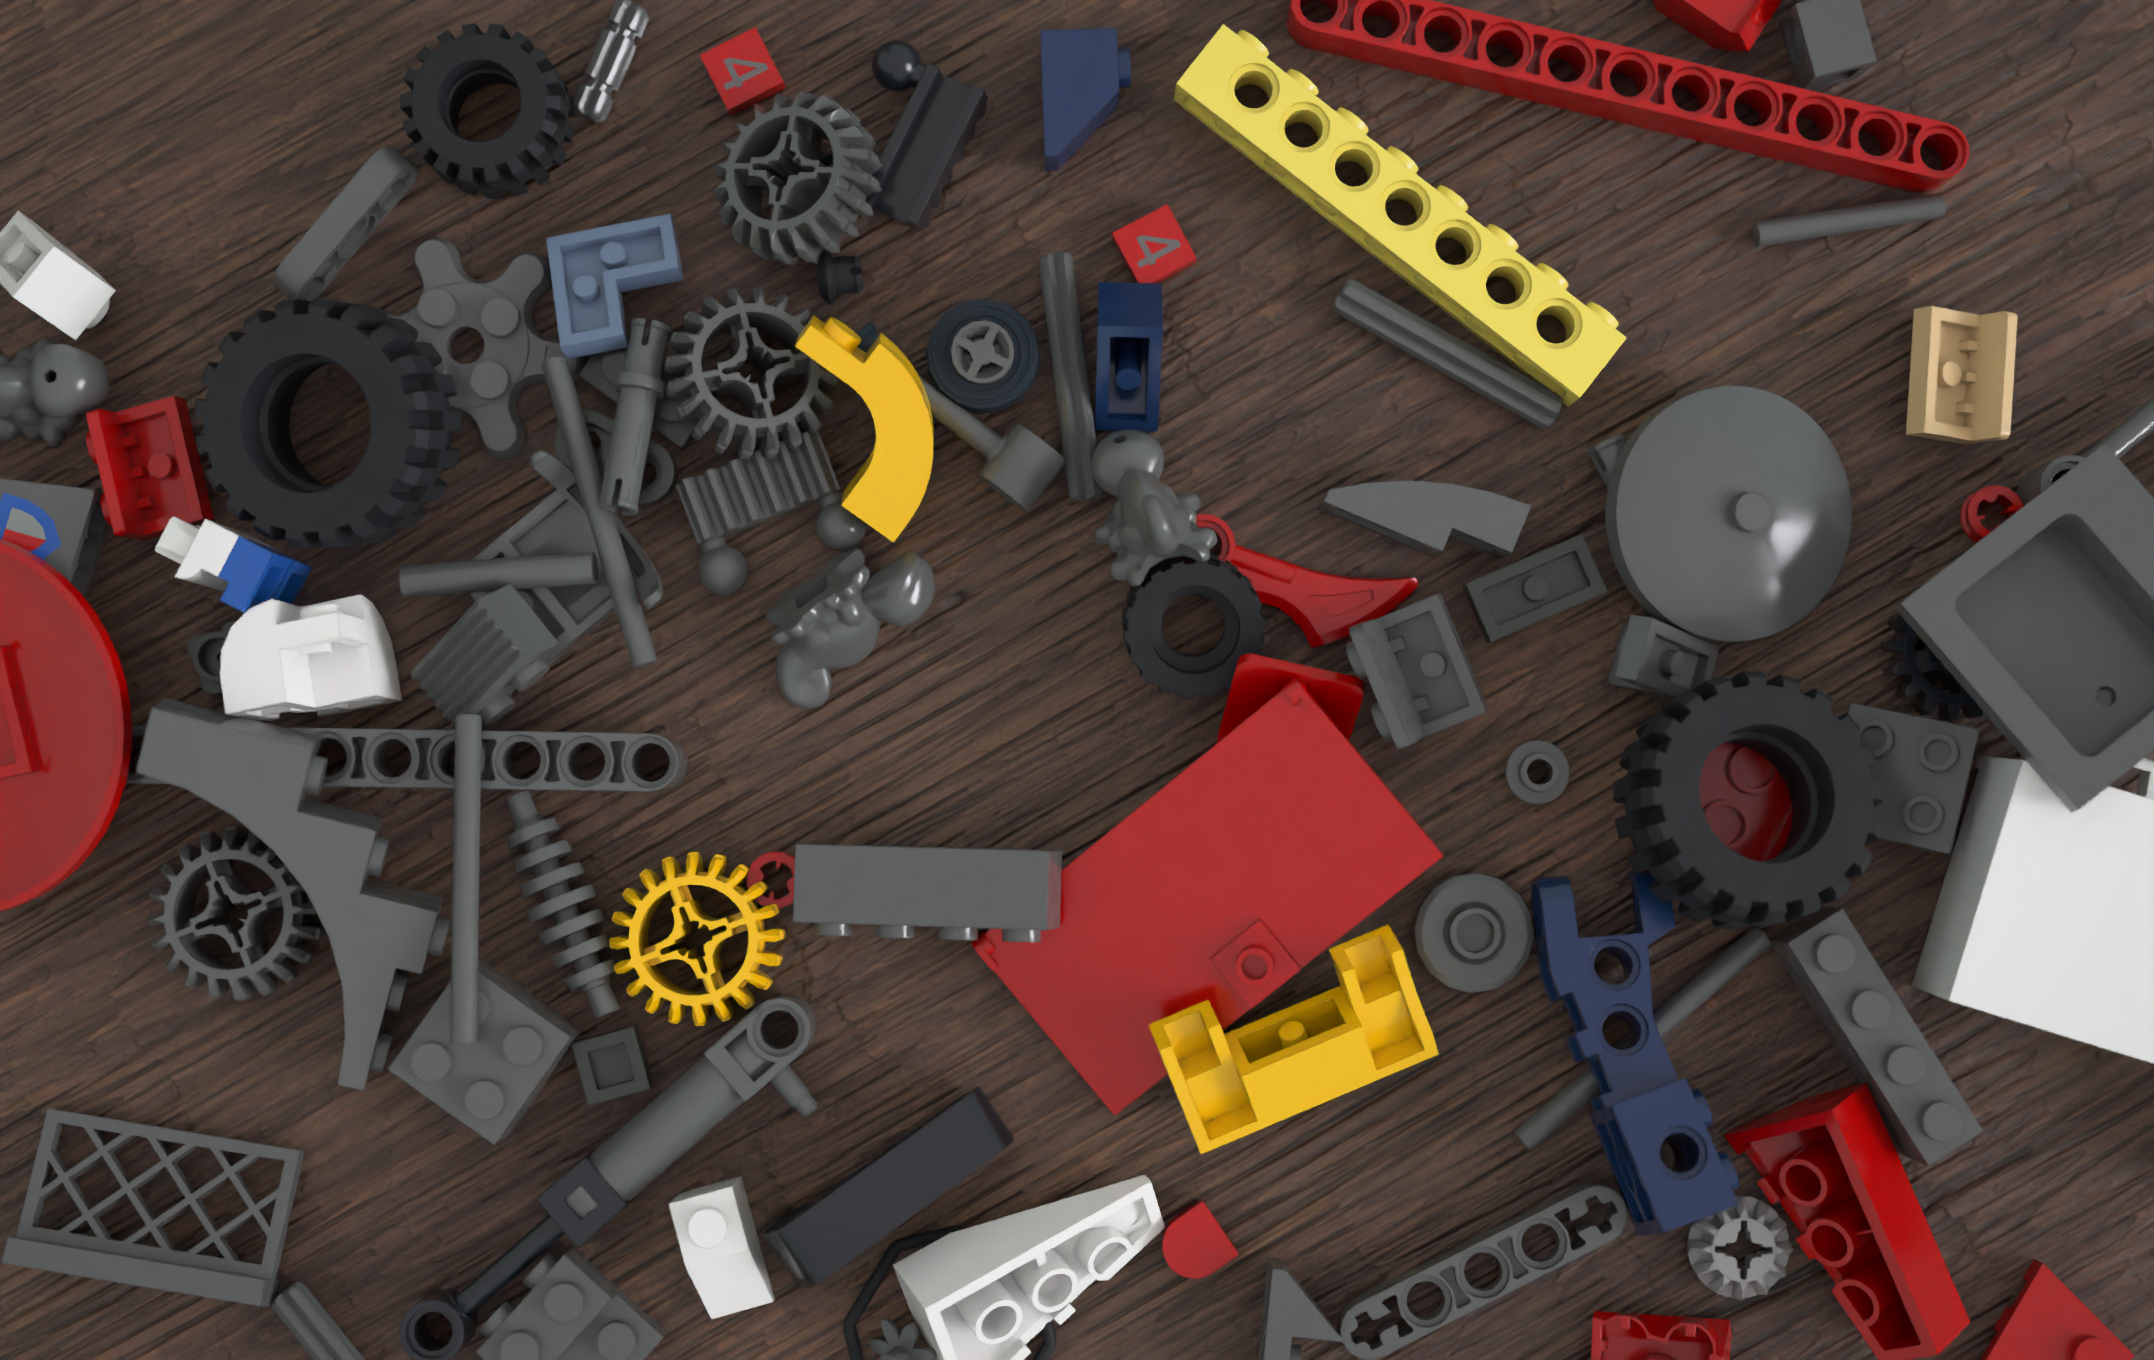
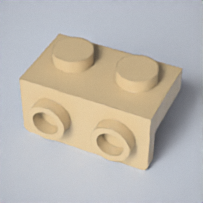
M1936 306L1914 309L1906 435L1958 444H1971L2009 438L2011 433L2018 319L2016 313L2001 311L1977 315Z

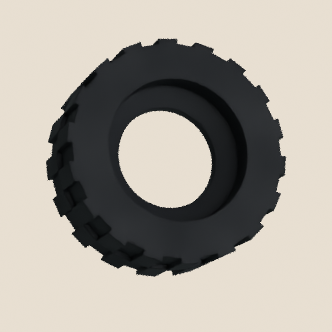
M1210 553V558L1205 562L1186 556L1165 559L1150 568L1140 586H1131L1126 595L1127 604L1126 608L1122 609L1123 636L1129 657L1133 665L1136 664L1140 675L1148 683L1152 681L1158 685L1159 690L1166 694H1180L1184 699H1195V696L1206 695L1207 698L1217 696L1219 691L1228 687L1230 689L1237 660L1241 655L1247 653L1257 655L1258 652L1262 653L1265 643L1262 634L1263 630H1266L1265 616L1261 608L1262 604L1248 578L1243 576L1228 560L1226 562L1218 560L1214 554ZM1189 594H1199L1212 599L1221 608L1225 619L1224 632L1218 644L1208 652L1200 655H1185L1175 651L1168 645L1162 634V618L1168 606L1176 599Z

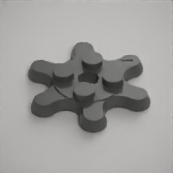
M440 237L428 238L418 245L413 256L414 269L420 277L422 284V295L417 306L403 314L387 313V317L403 319L418 330V337L415 341L431 343L442 357L441 364L435 367L437 373L451 375L457 390L455 396L448 398L450 411L461 412L462 417L468 418L475 425L479 434L480 444L486 453L493 458L501 460L511 459L521 453L527 441L526 427L518 413V400L522 392L530 385L539 382L547 383L541 362L552 357L564 356L560 348V341L546 338L540 334L533 320V311L536 303L552 286L549 262L544 256L536 252H524L514 257L499 277L491 281H479L471 278L465 272L461 263L460 253L453 243ZM470 329L476 330L482 335L484 340L482 355L470 364L457 362L450 348L451 342L453 343L462 332L470 331ZM586 356L567 359L574 384L581 379L578 375L587 363Z

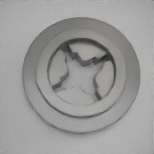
M1735 1195L1739 1205L1692 1223L1688 1235L1687 1250L1692 1269L1705 1286L1716 1294L1742 1301L1744 1298L1756 1295H1768L1769 1288L1780 1278L1786 1276V1265L1793 1248L1789 1241L1786 1229L1787 1224L1775 1210L1759 1199L1745 1195ZM1742 1221V1228L1745 1230L1746 1239L1764 1247V1250H1757L1756 1253L1747 1254L1744 1265H1741L1740 1273L1736 1258L1720 1249H1715V1246H1725L1726 1243L1736 1242L1738 1232L1741 1231Z

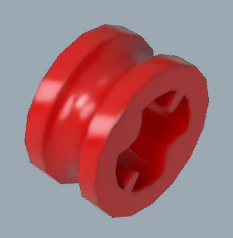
M2000 485L1986 486L1966 499L1961 508L1960 522L1965 534L1971 540L1978 543L2001 525L1998 524L1990 530L1982 526L1980 520L1984 519L1985 515L1978 516V506L1985 507L1997 501L2004 508L1998 514L1999 516L2006 515V519L2024 507L2019 496L2010 488Z
M773 851L759 856L751 864L747 874V888L749 889L754 884L766 880L767 873L764 867L768 863L776 861L777 869L783 868L784 864H786L793 873V877L786 882L790 892L783 898H777V891H772L769 896L765 893L754 899L759 905L764 907L770 904H777L779 909L794 904L795 856L786 852Z

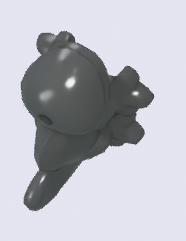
M47 337L39 339L32 351L27 348L21 349L16 358L11 359L7 355H0V449L5 441L15 440L20 433H24L30 440H39L42 437L50 447H59L64 440L65 431L74 429L78 424V417L76 415L93 409L106 399L110 386L108 371L103 362L94 355L67 344H53Z
M1122 429L1103 438L1092 454L1091 472L1097 485L1107 493L1118 497L1113 510L1106 518V522L1095 530L1094 538L1097 544H1108L1112 552H1118L1117 559L1111 564L1113 578L1115 580H1127L1132 586H1140L1150 567L1165 559L1186 556L1198 561H1207L1210 558L1209 550L1218 541L1214 530L1211 528H1199L1195 523L1197 521L1196 511L1201 506L1200 498L1196 494L1191 493L1180 495L1173 491L1170 486L1159 482L1164 468V455L1156 438L1140 430Z
M854 547L847 552L836 553L826 566L817 571L811 580L803 582L797 588L789 589L781 595L777 603L765 615L770 622L780 625L770 637L776 644L782 645L777 655L775 671L778 687L785 699L794 706L807 709L822 706L829 697L832 687L831 674L828 668L851 667L865 659L875 647L882 620L890 625L904 627L916 622L924 615L934 598L935 576L931 566L923 556H920L916 551H907L870 577V571L864 566V554L859 548Z

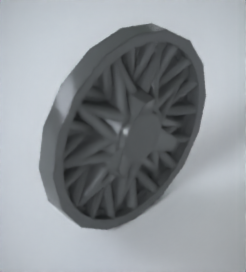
M1479 873L1452 876L1434 886L1419 905L1413 926L1416 953L1427 972L1445 986L1469 993L1494 990L1512 980L1528 960L1534 938L1531 914L1519 893L1502 880Z

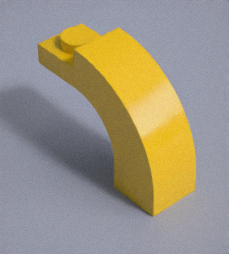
M813 315L799 334L795 347L844 381L862 397L871 412L876 431V441L871 454L843 491L841 506L894 543L917 511L930 479L933 463L934 428L928 396L915 368L903 352L885 335L880 333L865 353L858 348L862 339L844 323L830 317L825 324Z

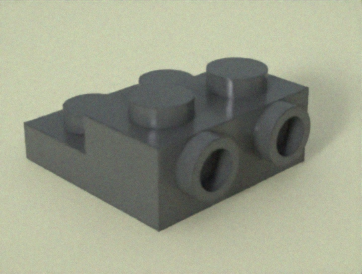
M573 1246L560 1260L549 1252L530 1272L523 1283L532 1291L516 1308L505 1301L479 1329L487 1338V1341L476 1353L484 1360H644L665 1337L667 1332Z

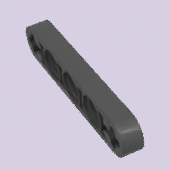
M1592 1181L1579 1184L1350 1300L1343 1306L1338 1315L1337 1329L1343 1339L1342 1343L1354 1356L1360 1359L1373 1360L1381 1358L1613 1241L1622 1233L1627 1224L1628 1211L1625 1201L1612 1188L1603 1183ZM1590 1197H1594L1602 1204L1610 1202L1611 1208L1604 1213L1606 1224L1601 1228H1597L1590 1221H1584L1572 1227V1230L1580 1238L1571 1244L1567 1229L1555 1217V1214L1564 1209L1565 1217L1573 1221L1588 1212V1206L1585 1201ZM1538 1223L1547 1224L1555 1232L1556 1245L1548 1256L1540 1259L1530 1258L1523 1252L1521 1245L1522 1236L1526 1229ZM1484 1252L1496 1257L1499 1264V1274L1496 1280L1489 1286L1482 1288L1474 1287L1465 1279V1264L1474 1254ZM1419 1282H1433L1441 1289L1442 1303L1439 1309L1432 1315L1417 1316L1408 1309L1407 1294ZM1394 1295L1396 1308L1409 1326L1398 1331L1397 1324L1392 1318L1376 1328L1379 1339L1375 1342L1368 1344L1363 1336H1357L1352 1339L1350 1333L1358 1328V1322L1355 1317L1360 1313L1367 1312L1369 1317L1375 1320L1391 1313L1383 1301Z

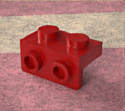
M171 396L118 412L96 409L86 413L89 431L86 434V446L91 459L98 466L104 491L100 499L101 510L106 522L112 527L116 536L140 540L161 536L173 516L194 526L203 524L205 519L215 521L185 398Z

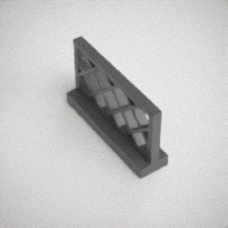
M47 1108L16 1237L7 1238L1 1263L254 1306H272L271 1303L278 1296L282 1281L276 1278L305 1151ZM63 1124L83 1127L98 1149L69 1170L57 1152ZM100 1130L120 1133L121 1135L107 1143ZM137 1136L147 1138L161 1161L134 1180H131L114 1152ZM163 1141L185 1145L171 1154ZM199 1147L209 1148L219 1161L224 1172L194 1191L177 1162ZM225 1151L245 1154L247 1156L233 1164ZM261 1158L284 1161L279 1188L258 1202L240 1173ZM104 1159L122 1188L92 1207L75 1179ZM52 1169H54L58 1178L49 1183ZM168 1170L185 1196V1199L155 1218L138 1189ZM231 1180L249 1209L219 1229L201 1200ZM65 1186L83 1215L61 1230L38 1227L45 1199ZM126 1197H129L146 1226L124 1241L112 1239L99 1216ZM275 1203L270 1221L264 1210ZM192 1207L210 1236L189 1251L176 1250L162 1227ZM254 1217L267 1236L261 1264L239 1260L225 1237ZM89 1224L96 1236L75 1232ZM152 1234L160 1247L139 1244V1242ZM216 1245L224 1258L204 1255L202 1253Z

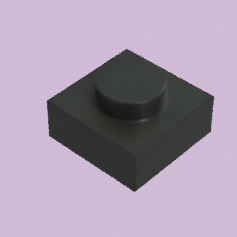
M638 1025L576 1041L571 1044L588 1106L654 1087Z

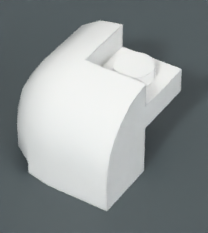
M362 594L302 607L270 599L249 608L233 624L221 649L220 680L226 715L272 721L279 719V714L285 712L307 713L317 711L318 717L402 701L391 638L382 616L374 604Z

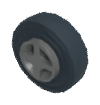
M988 298L964 301L945 312L932 329L926 349L929 375L937 389L965 410L978 414L1002 411L1020 401L1034 384L1040 364L1038 338L1027 318L1009 304ZM990 363L996 365V367L993 366V365H990V366H988V367H984V368L981 369L982 366H987V365H989Z

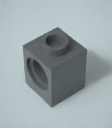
M1795 0L1796 4L1779 21L1796 87L1816 90L1858 79L1877 62L1860 0Z

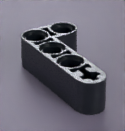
M976 1086L948 1104L819 1198L803 1204L765 1231L763 1236L798 1288H811L840 1270L1004 1150L1015 1139L980 1087Z

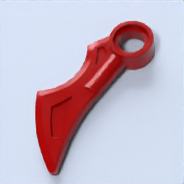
M1196 515L1197 521L1195 523L1199 528H1211L1219 538L1221 547L1217 557L1218 560L1223 562L1228 560L1235 565L1239 572L1248 578L1261 603L1278 608L1287 614L1299 626L1310 648L1340 640L1350 635V627L1385 616L1418 587V580L1414 577H1349L1302 567L1237 545L1233 532L1225 521L1215 515Z

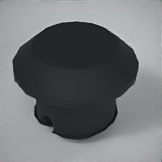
M826 249L820 253L816 266L819 295L821 298L832 305L833 301H836V295L858 294L863 289L862 275H857L862 273L860 258L856 255L832 257V253Z

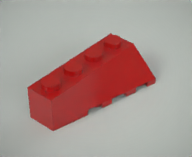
M1867 1083L1810 1096L1733 1129L1724 1135L1736 1154L1739 1155L1745 1152L1762 1177L1756 1183L1771 1205L1779 1201L1801 1234L1795 1239L1808 1259L1815 1258L1828 1272L1836 1284L1831 1292L1878 1360H1911L1939 1355L1971 1323Z

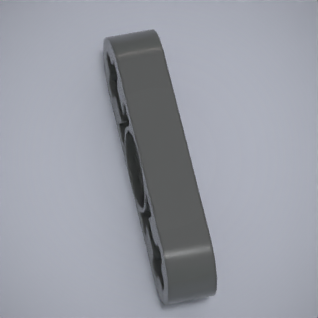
M392 145L384 146L375 152L283 259L273 276V285L290 300L313 301L314 298H317L408 192L417 177L418 166Z

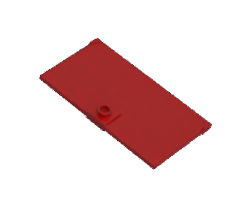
M1294 677L1273 698L1062 869L1060 928L1041 930V942L1002 941V929H988L979 934L977 940H972L971 944L991 971L998 975L1115 1116L1167 1075L1148 1024L1209 1000L1223 1031L1440 860L1444 854L1322 709L1305 684L1297 677Z

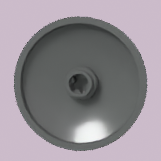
M1738 385L1713 387L1694 391L1665 403L1642 421L1630 435L1615 462L1606 496V531L1611 554L1620 577L1630 593L1649 614L1667 625L1702 640L1718 642L1751 641L1779 633L1800 621L1819 604L1835 582L1843 565L1851 535L1852 504L1849 483L1843 464L1832 442L1822 428L1797 405L1779 395L1754 387Z

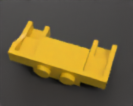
M1389 924L1329 949L1340 986L1226 1034H1223L1209 1000L1148 1024L1200 1154L1439 1055L1433 1032L1417 995L1403 948Z

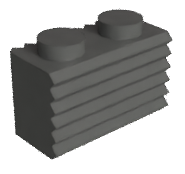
M510 583L479 598L411 671V678L420 681L419 688L428 691L427 698L436 701V708L444 711V718L452 721L453 729H455V715L459 714L481 715L482 724L487 727L498 721L515 706L516 703L511 698L513 691L517 689L521 692L529 688L549 671L550 667L544 660L560 644Z

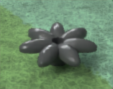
M886 1317L881 1320V1327L885 1338L876 1337L869 1341L871 1349L882 1356L880 1360L936 1359V1353L933 1349L928 1347L915 1348L919 1337L918 1327L915 1323L907 1324L901 1332L898 1325L892 1319Z

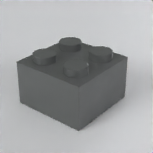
M478 958L477 1043L450 1044V981L388 1070L495 1145L513 1133L572 1049L571 1044L578 1041L584 1030L488 962Z

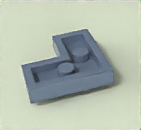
M671 214L546 238L560 348L566 359L628 347V335L621 292L683 281L676 227Z

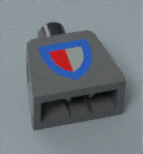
M0 478V539L18 545L43 559L60 572L86 599L109 527L101 510L100 499L102 493L87 488Z

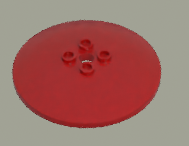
M0 539L1 912L23 905L44 895L77 870L94 851L109 828L119 806L127 781L132 747V717L127 682L119 656L98 615L83 595L60 572L33 553L3 539Z

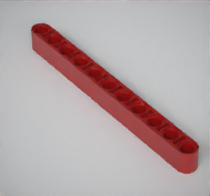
M1290 0L1286 15V27L1289 35L1297 44L1309 49L1914 193H1928L1936 190L1957 175L1965 167L1969 159V143L1966 136L1958 127L1946 122L1433 0ZM1311 1H1319L1331 10L1333 17L1324 23H1314L1302 14L1300 7ZM1370 16H1381L1392 25L1394 33L1385 38H1376L1364 29L1362 21ZM1432 30H1440L1447 33L1452 38L1454 50L1446 53L1432 50L1427 45L1424 34ZM1491 45L1507 47L1514 55L1515 65L1499 67L1493 64L1487 56L1486 47ZM1562 59L1569 62L1575 70L1576 80L1562 82L1555 79L1548 68V61ZM1616 73L1629 76L1636 85L1637 95L1624 97L1618 94L1612 88L1610 75ZM1684 88L1690 91L1696 97L1698 110L1692 112L1680 109L1673 100L1672 89ZM1740 102L1751 105L1759 117L1758 126H1747L1741 123L1734 112V103ZM1797 117H1806L1817 125L1820 132L1819 141H1810L1798 132L1796 126ZM1859 131L1868 132L1876 137L1881 147L1880 156L1870 155L1861 148L1858 141ZM1921 146H1928L1939 154L1941 159L1940 171L1927 167L1922 161L1920 155Z

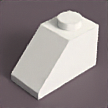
M20 211L16 212L0 232V284L12 297L74 340L80 336L85 328L90 329L103 319L110 305L109 299L116 290L97 271Z
M742 1177L731 1178L679 1193L669 1203V1208L685 1267L711 1319L774 1302L772 1287Z

